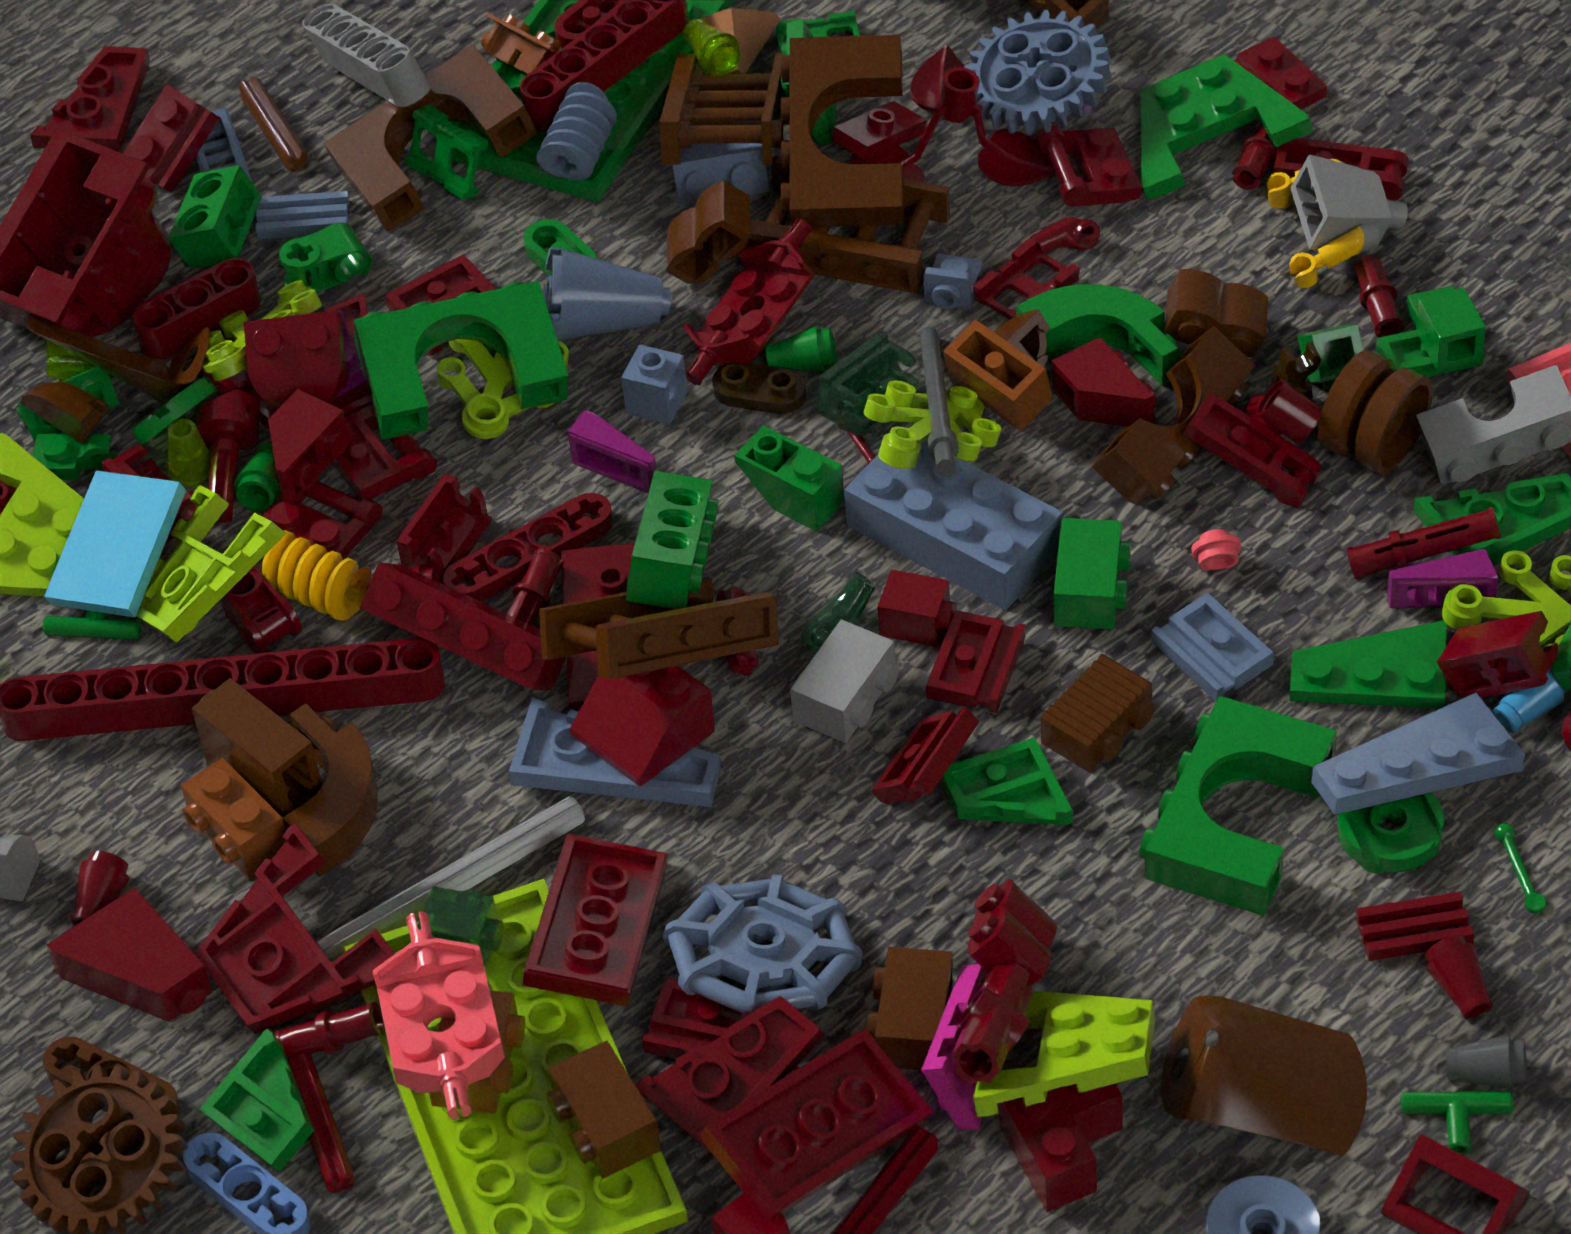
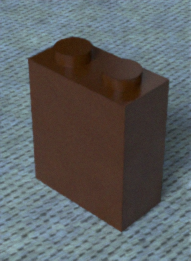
M231 678L215 690L205 694L192 707L207 766L209 767L223 757L282 818L310 800L322 788L312 742Z

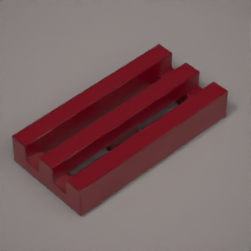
M1461 891L1356 908V922L1368 961L1427 952L1437 942L1455 935L1464 936L1467 943L1473 944L1474 931L1472 926L1468 924L1469 916L1466 908H1463ZM1454 925L1457 926V928H1453V929H1447V930H1441V931H1435V932H1429V933H1423V934H1417V935H1411V936H1404V937H1398V938H1392V939H1386V940H1380V941H1375V940H1374L1375 938H1381V937H1387V936H1393V935H1399V934H1406V935H1408V934H1414V933L1424 932L1425 930H1430V929H1436V928H1442V927H1448V926H1454Z

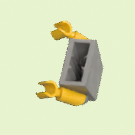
M1308 155L1301 170L1295 171V177L1290 178L1285 173L1276 172L1267 181L1269 205L1282 209L1289 207L1294 201L1309 250L1319 252L1315 256L1309 253H1297L1291 258L1289 263L1290 275L1297 274L1295 280L1296 286L1299 288L1314 286L1318 281V269L1324 266L1330 269L1355 255L1376 249L1387 228L1401 230L1407 221L1408 209L1406 203L1387 200L1380 176L1373 171L1347 165L1337 159H1325Z

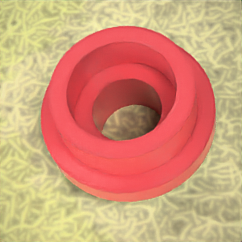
M1222 529L1203 533L1199 540L1191 547L1193 558L1199 561V566L1204 571L1235 566L1239 561L1238 554L1242 549L1240 538Z

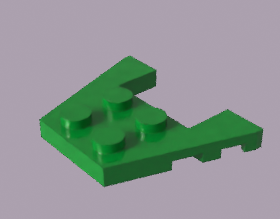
M1225 54L1204 61L1197 66L1141 89V185L1146 198L1162 196L1186 186L1182 172L1173 155L1257 119H1260L1274 146L1278 147L1313 132L1308 114Z

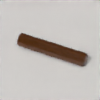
M251 77L248 81H242L239 85L240 97L287 170L293 172L308 166V152L261 80Z

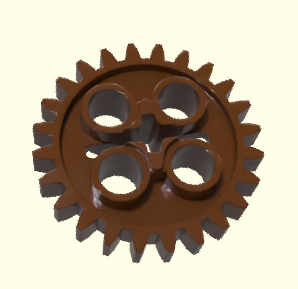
M95 1064L91 1079H86L78 1069H75L72 1074L73 1085L66 1088L56 1079L53 1081L56 1096L49 1099L38 1094L35 1098L42 1108L39 1114L24 1112L22 1115L26 1122L31 1125L29 1132L14 1133L13 1136L17 1142L25 1147V1150L10 1155V1160L19 1168H22V1170L12 1176L13 1182L21 1189H25L19 1198L28 1207L34 1206L32 1214L41 1222L49 1219L48 1225L58 1233L68 1226L70 1234H85L88 1227L91 1234H106L107 1226L111 1225L119 1234H126V1219L132 1216L138 1223L144 1225L146 1223L143 1212L144 1207L150 1205L158 1210L164 1207L157 1196L160 1189L176 1191L177 1187L168 1178L169 1172L185 1170V1165L174 1156V1153L188 1148V1143L180 1135H177L178 1132L186 1127V1124L177 1114H174L178 1106L169 1095L164 1096L166 1091L155 1080L149 1083V1079L140 1070H136L129 1077V1073L122 1065L116 1064L109 1076L100 1064ZM108 1107L104 1118L92 1124L95 1114L99 1110ZM132 1115L133 1119L128 1120L127 1117ZM145 1139L142 1148L137 1153L128 1156V1151L132 1144L138 1140ZM102 1147L103 1151L96 1156L95 1153ZM70 1148L66 1159L54 1165L57 1155L62 1150ZM107 1180L102 1192L96 1196L89 1197L91 1190L98 1182ZM66 1183H70L69 1188H65Z

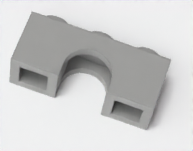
M1557 365L1510 381L1515 405L1509 414L1498 420L1484 421L1475 418L1468 411L1463 398L1416 415L1423 443L1441 484L1467 481L1476 474L1502 465L1517 463L1524 457L1550 448L1562 447L1571 441V396Z

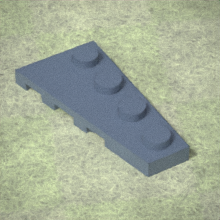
M1474 693L1314 766L1311 783L1334 815L1519 772L1523 770L1525 754L1479 695Z
M532 697L509 769L511 785L706 807L712 806L721 772L720 755L694 747L639 787L571 736L570 727L578 711L570 709L566 715L550 710L548 702Z

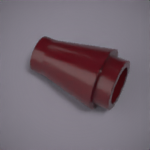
M92 851L89 853L87 860L80 862L75 906L71 917V923L74 926L119 898L130 880L127 875L129 866L124 859L109 852Z
M1455 935L1445 938L1429 948L1425 954L1429 963L1426 970L1459 1008L1464 1019L1488 1012L1493 1007V1002L1488 995L1475 945L1467 943L1464 936Z

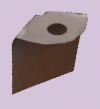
M30 315L28 319V327L33 333L104 370L161 404L168 403L169 400L195 381L209 347L211 332L208 327L197 332L172 357L170 368H168L162 359L131 352L65 327L57 326L33 315ZM198 346V352L192 364L183 372L186 360L194 348Z
M1205 995L1194 997L1184 1010L1170 1040L1162 1071L1161 1097L1164 1110L1177 1119L1195 1120L1229 1127L1344 1156L1353 1144L1365 1115L1367 1078L1361 1054L1350 1034L1225 997ZM1210 1029H1214L1218 1034V1043L1207 1047L1206 1035ZM1184 1048H1187L1188 1061L1185 1070L1180 1078L1174 1081L1172 1072L1179 1053Z

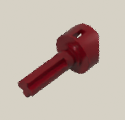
M234 389L205 404L196 406L193 434L196 441L210 449L211 462L208 489L217 493L230 504L217 520V522L221 523L232 522L234 482L236 479L239 450L250 449L256 445L259 437V400L252 394L239 389Z

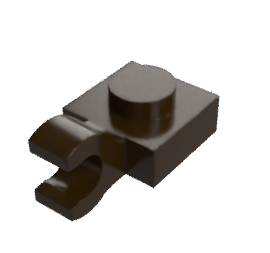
M1308 342L1305 353L1298 358L1294 357L1289 346L1283 347L1279 355L1280 360L1274 362L1270 388L1277 381L1283 379L1312 400L1313 391L1308 376L1314 373L1321 363V357L1313 342Z

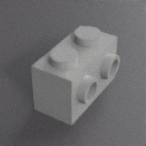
M841 619L790 689L793 721L847 743L857 727L862 728L867 724L872 715L874 704L882 692H889L897 680L899 665L895 661L894 641Z

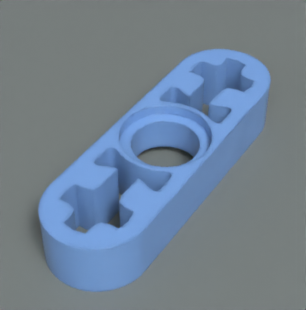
M204 1133L196 1136L188 1143V1148L183 1152V1161L189 1178L255 1233H309L311 1222L305 1202L227 1138L217 1133ZM204 1154L211 1158L218 1154L220 1164L226 1173L221 1177L219 1169L209 1162L201 1165L199 1158ZM253 1181L262 1186L260 1193L253 1199L241 1201L232 1196L234 1189L241 1183ZM272 1202L273 1209L282 1217L287 1218L293 1215L294 1223L290 1226L285 1223H280L276 1226L271 1211L267 1209L269 1204Z

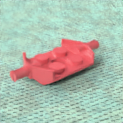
M418 912L421 929L418 930L415 914L412 913L406 918L411 944H408L372 970L392 1059V1068L396 1083L417 1093L441 1091L442 1096L445 1095L448 1116L452 1119H459L456 1100H459L462 1116L465 1118L472 1111L466 1091L469 1090L468 1085L489 1077L505 1058L480 946L433 938L429 915L425 912ZM440 1017L451 1018L455 1021L452 1027L443 1032H433L427 1029L433 1020Z

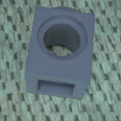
M640 344L621 377L626 414L669 425L688 392L684 356Z

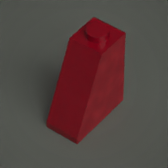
M135 888L46 944L55 971L61 979L168 1022L181 1013L189 1014L194 1012L203 1004L206 997L213 993L205 965Z

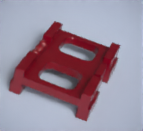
M1029 238L1012 252V260L1003 265L998 270V274L991 270L973 285L975 300L1011 320L1016 316V309H1008L994 300L1007 289H1013L1030 299L1052 289L1071 286L1078 281L1080 267L1073 263L1068 267L1037 250V242ZM1043 263L1059 274L1048 283L1042 284L1025 273L1035 264Z

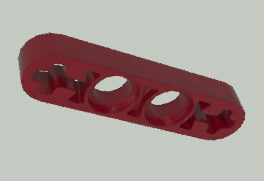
M585 493L577 496L453 563L446 569L443 575V583L458 592L483 602L521 581L529 568L536 549H547L561 557V550L582 548L609 532L613 525L611 504L603 495L596 493ZM585 513H589L592 516L599 515V517L592 520L591 517H582V515ZM575 527L576 531L571 532L570 528L573 529ZM554 533L562 537L561 541L551 546H544L537 542L545 534ZM505 556H515L521 559L516 566L511 568H501L495 565L500 558ZM486 567L487 572L486 570L482 572L481 568ZM465 579L468 583L474 582V585L467 587L463 583L458 585V582Z

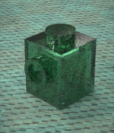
M436 886L432 887L423 912L429 915L433 938L479 945L485 968L490 952H497L500 948L504 933V923L502 920H498L494 897L485 896L474 890L458 891ZM419 920L418 925H417V926H418V930L421 929L420 920Z

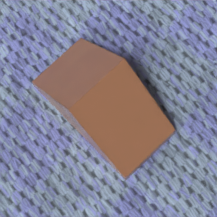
M728 8L700 18L707 74H745L781 20L775 12Z

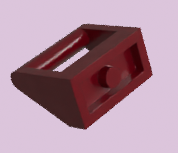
M1420 1133L1383 1204L1381 1214L1417 1234H1465L1405 1202V1199L1430 1164L1499 1200L1482 1234H1504L1525 1203L1530 1191Z

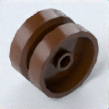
M1363 350L1359 352L1342 369L1325 400L1318 423L1317 438L1320 445L1340 456L1350 457L1355 454L1359 465L1380 475H1388L1413 448L1421 434L1416 415L1430 410L1433 399L1431 379L1408 368H1400L1396 371L1392 360L1373 351Z

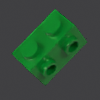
M1062 518L1054 586V626L1115 629L1116 609L1126 610L1127 580L1119 579L1120 571L1130 570L1131 542L1122 541V521Z

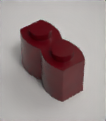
M1011 879L1007 880L1000 887L997 884L989 886L975 902L974 907L977 909L974 923L968 931L970 941L967 952L988 973L996 964L1003 966L1013 963L1019 964L1030 973L1029 982L1030 986L1043 978L1049 967L1052 957L1049 947L1055 938L1057 923Z

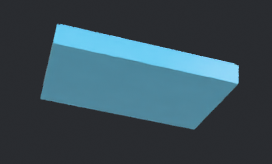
M96 471L44 595L45 599L55 606L135 618L186 493L183 485L177 481Z

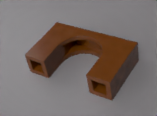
M901 35L790 38V55H781L782 83H790V97L781 98L782 125H790V140H781L782 168H790V183H781L782 211H790L792 225L797 218L807 221L812 227L904 224L902 163H840L825 156L816 147L811 138L814 125L820 115L839 101L861 97L903 96Z
M473 44L425 75L431 85L430 90L416 103L399 107L387 100L323 143L337 169L386 231L402 225L425 209L411 181L399 167L401 155L407 144L412 140L416 120L412 117L414 110L431 105L449 116L448 121L462 122L474 127L483 138L489 141L488 144L500 158L538 134L523 103Z

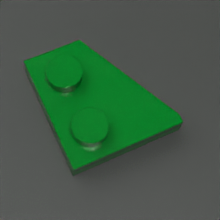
M1035 737L951 764L940 779V783L958 819L1054 825L1073 823V810Z
M267 1028L199 1109L206 1117L278 1173L282 1171L315 1131L281 1041Z

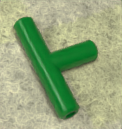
M88 610L85 618L46 616L42 625L45 635L138 640L142 633V624L139 620L105 619L107 613Z
M1403 1092L1400 1100L1401 1112L1403 1114H1446L1449 1148L1457 1153H1467L1471 1149L1469 1114H1510L1513 1111V1095L1510 1092Z

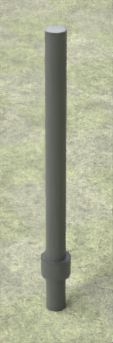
M925 327L920 332V343L931 424L928 448L931 458L935 460L937 473L942 477H950L956 471L955 457L959 450L955 432L951 430L938 331L933 327Z

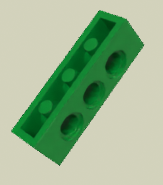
M654 471L631 557L625 601L681 609L686 608L690 592L699 594L719 499L710 498L712 480Z

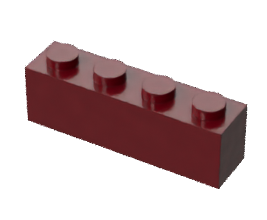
M378 563L360 605V609L532 690H551L566 660V657L550 660L542 659L540 629L400 564Z

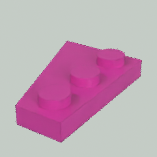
M979 964L963 965L961 967L922 1067L923 1074L938 1096L942 1110L948 1112L957 1129L980 1130L982 1117H977L974 1102L977 1082L969 1084L955 1074L956 1064L951 1054L962 1032L961 1029L956 1027L957 1022L968 1004L980 991V987L985 980L984 978L988 974Z

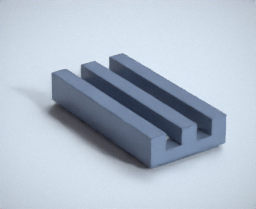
M348 191L262 197L256 214L258 221L256 223L257 238L271 239L307 236L325 229L334 223L341 222L349 225L350 200Z

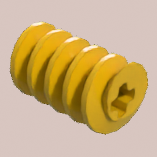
M284 530L286 533L282 539L264 556L262 563V574L278 593H282L286 598L297 600L300 604L313 607L315 611L329 614L331 618L339 621L351 618L360 610L367 586L371 582L372 572L369 566L359 569L356 560L351 558L343 560L340 553L335 551L327 553L324 546L319 544L311 545L308 539L303 537L296 539L294 533Z

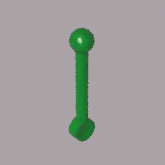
M1501 823L1494 831L1495 838L1504 844L1526 896L1524 902L1525 909L1530 913L1539 914L1545 910L1546 899L1534 890L1513 840L1515 829L1508 823Z

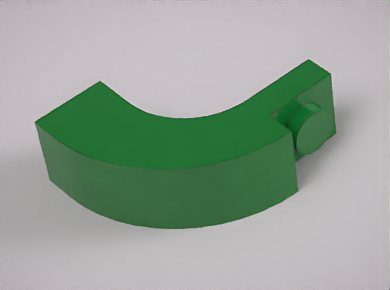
M1081 284L1064 286L1043 292L1016 306V316L1027 311L1039 309L1049 328V332H1045L1047 342L1045 355L1048 356L1047 362L1071 349L1083 346L1101 337L1108 346L1121 349L1131 355L1161 386L1170 383L1167 372L1179 359L1180 351L1175 340L1164 332L1165 311L1147 298L1118 287Z

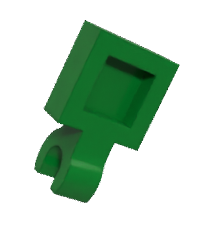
M66 433L37 434L32 456L61 480H79L81 469L104 470L102 462L108 458L114 459L117 457V453L109 452L112 441L110 435H92L81 444Z

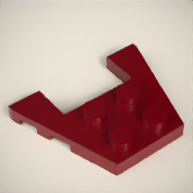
M296 823L291 825L282 836L285 843L272 860L266 858L254 873L258 879L241 902L234 900L195 952V955L205 965V969L254 1034L376 985L372 970L396 954L375 928L335 961L331 962L284 899V895L327 863Z

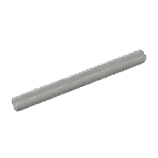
M573 797L561 800L316 942L331 962H333L345 953V946L359 942L375 928L380 934L406 926V918L410 914L414 913L415 918L418 919V912L428 913L581 825L585 818L580 804Z

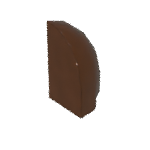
M1039 309L1019 314L993 331L1043 367L1047 363L1045 332H1049V328Z
M68 382L43 383L26 392L20 401L21 405L81 444L110 411L107 403L86 389Z

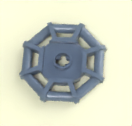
M772 874L771 879L722 886L711 882L701 888V895L678 920H673L666 925L663 935L664 942L667 946L671 947L680 975L678 986L687 995L699 994L741 1013L742 1019L779 996H782L796 1009L809 1008L811 1011L816 1012L827 1005V997L849 972L860 968L863 959V951L855 944L845 918L846 906L837 898L826 899L784 881V876L780 874ZM758 902V906L744 908L746 903ZM711 914L717 915L710 924L704 923ZM822 926L828 930L831 939L819 938L818 933H814L813 930ZM766 939L772 941V944H770V945H758V944H755V943H760V944H761V943H763ZM693 945L707 946L710 955L697 961ZM816 961L830 962L816 978L808 971ZM723 975L746 985L745 991L715 977ZM787 984H792L795 987L786 989Z

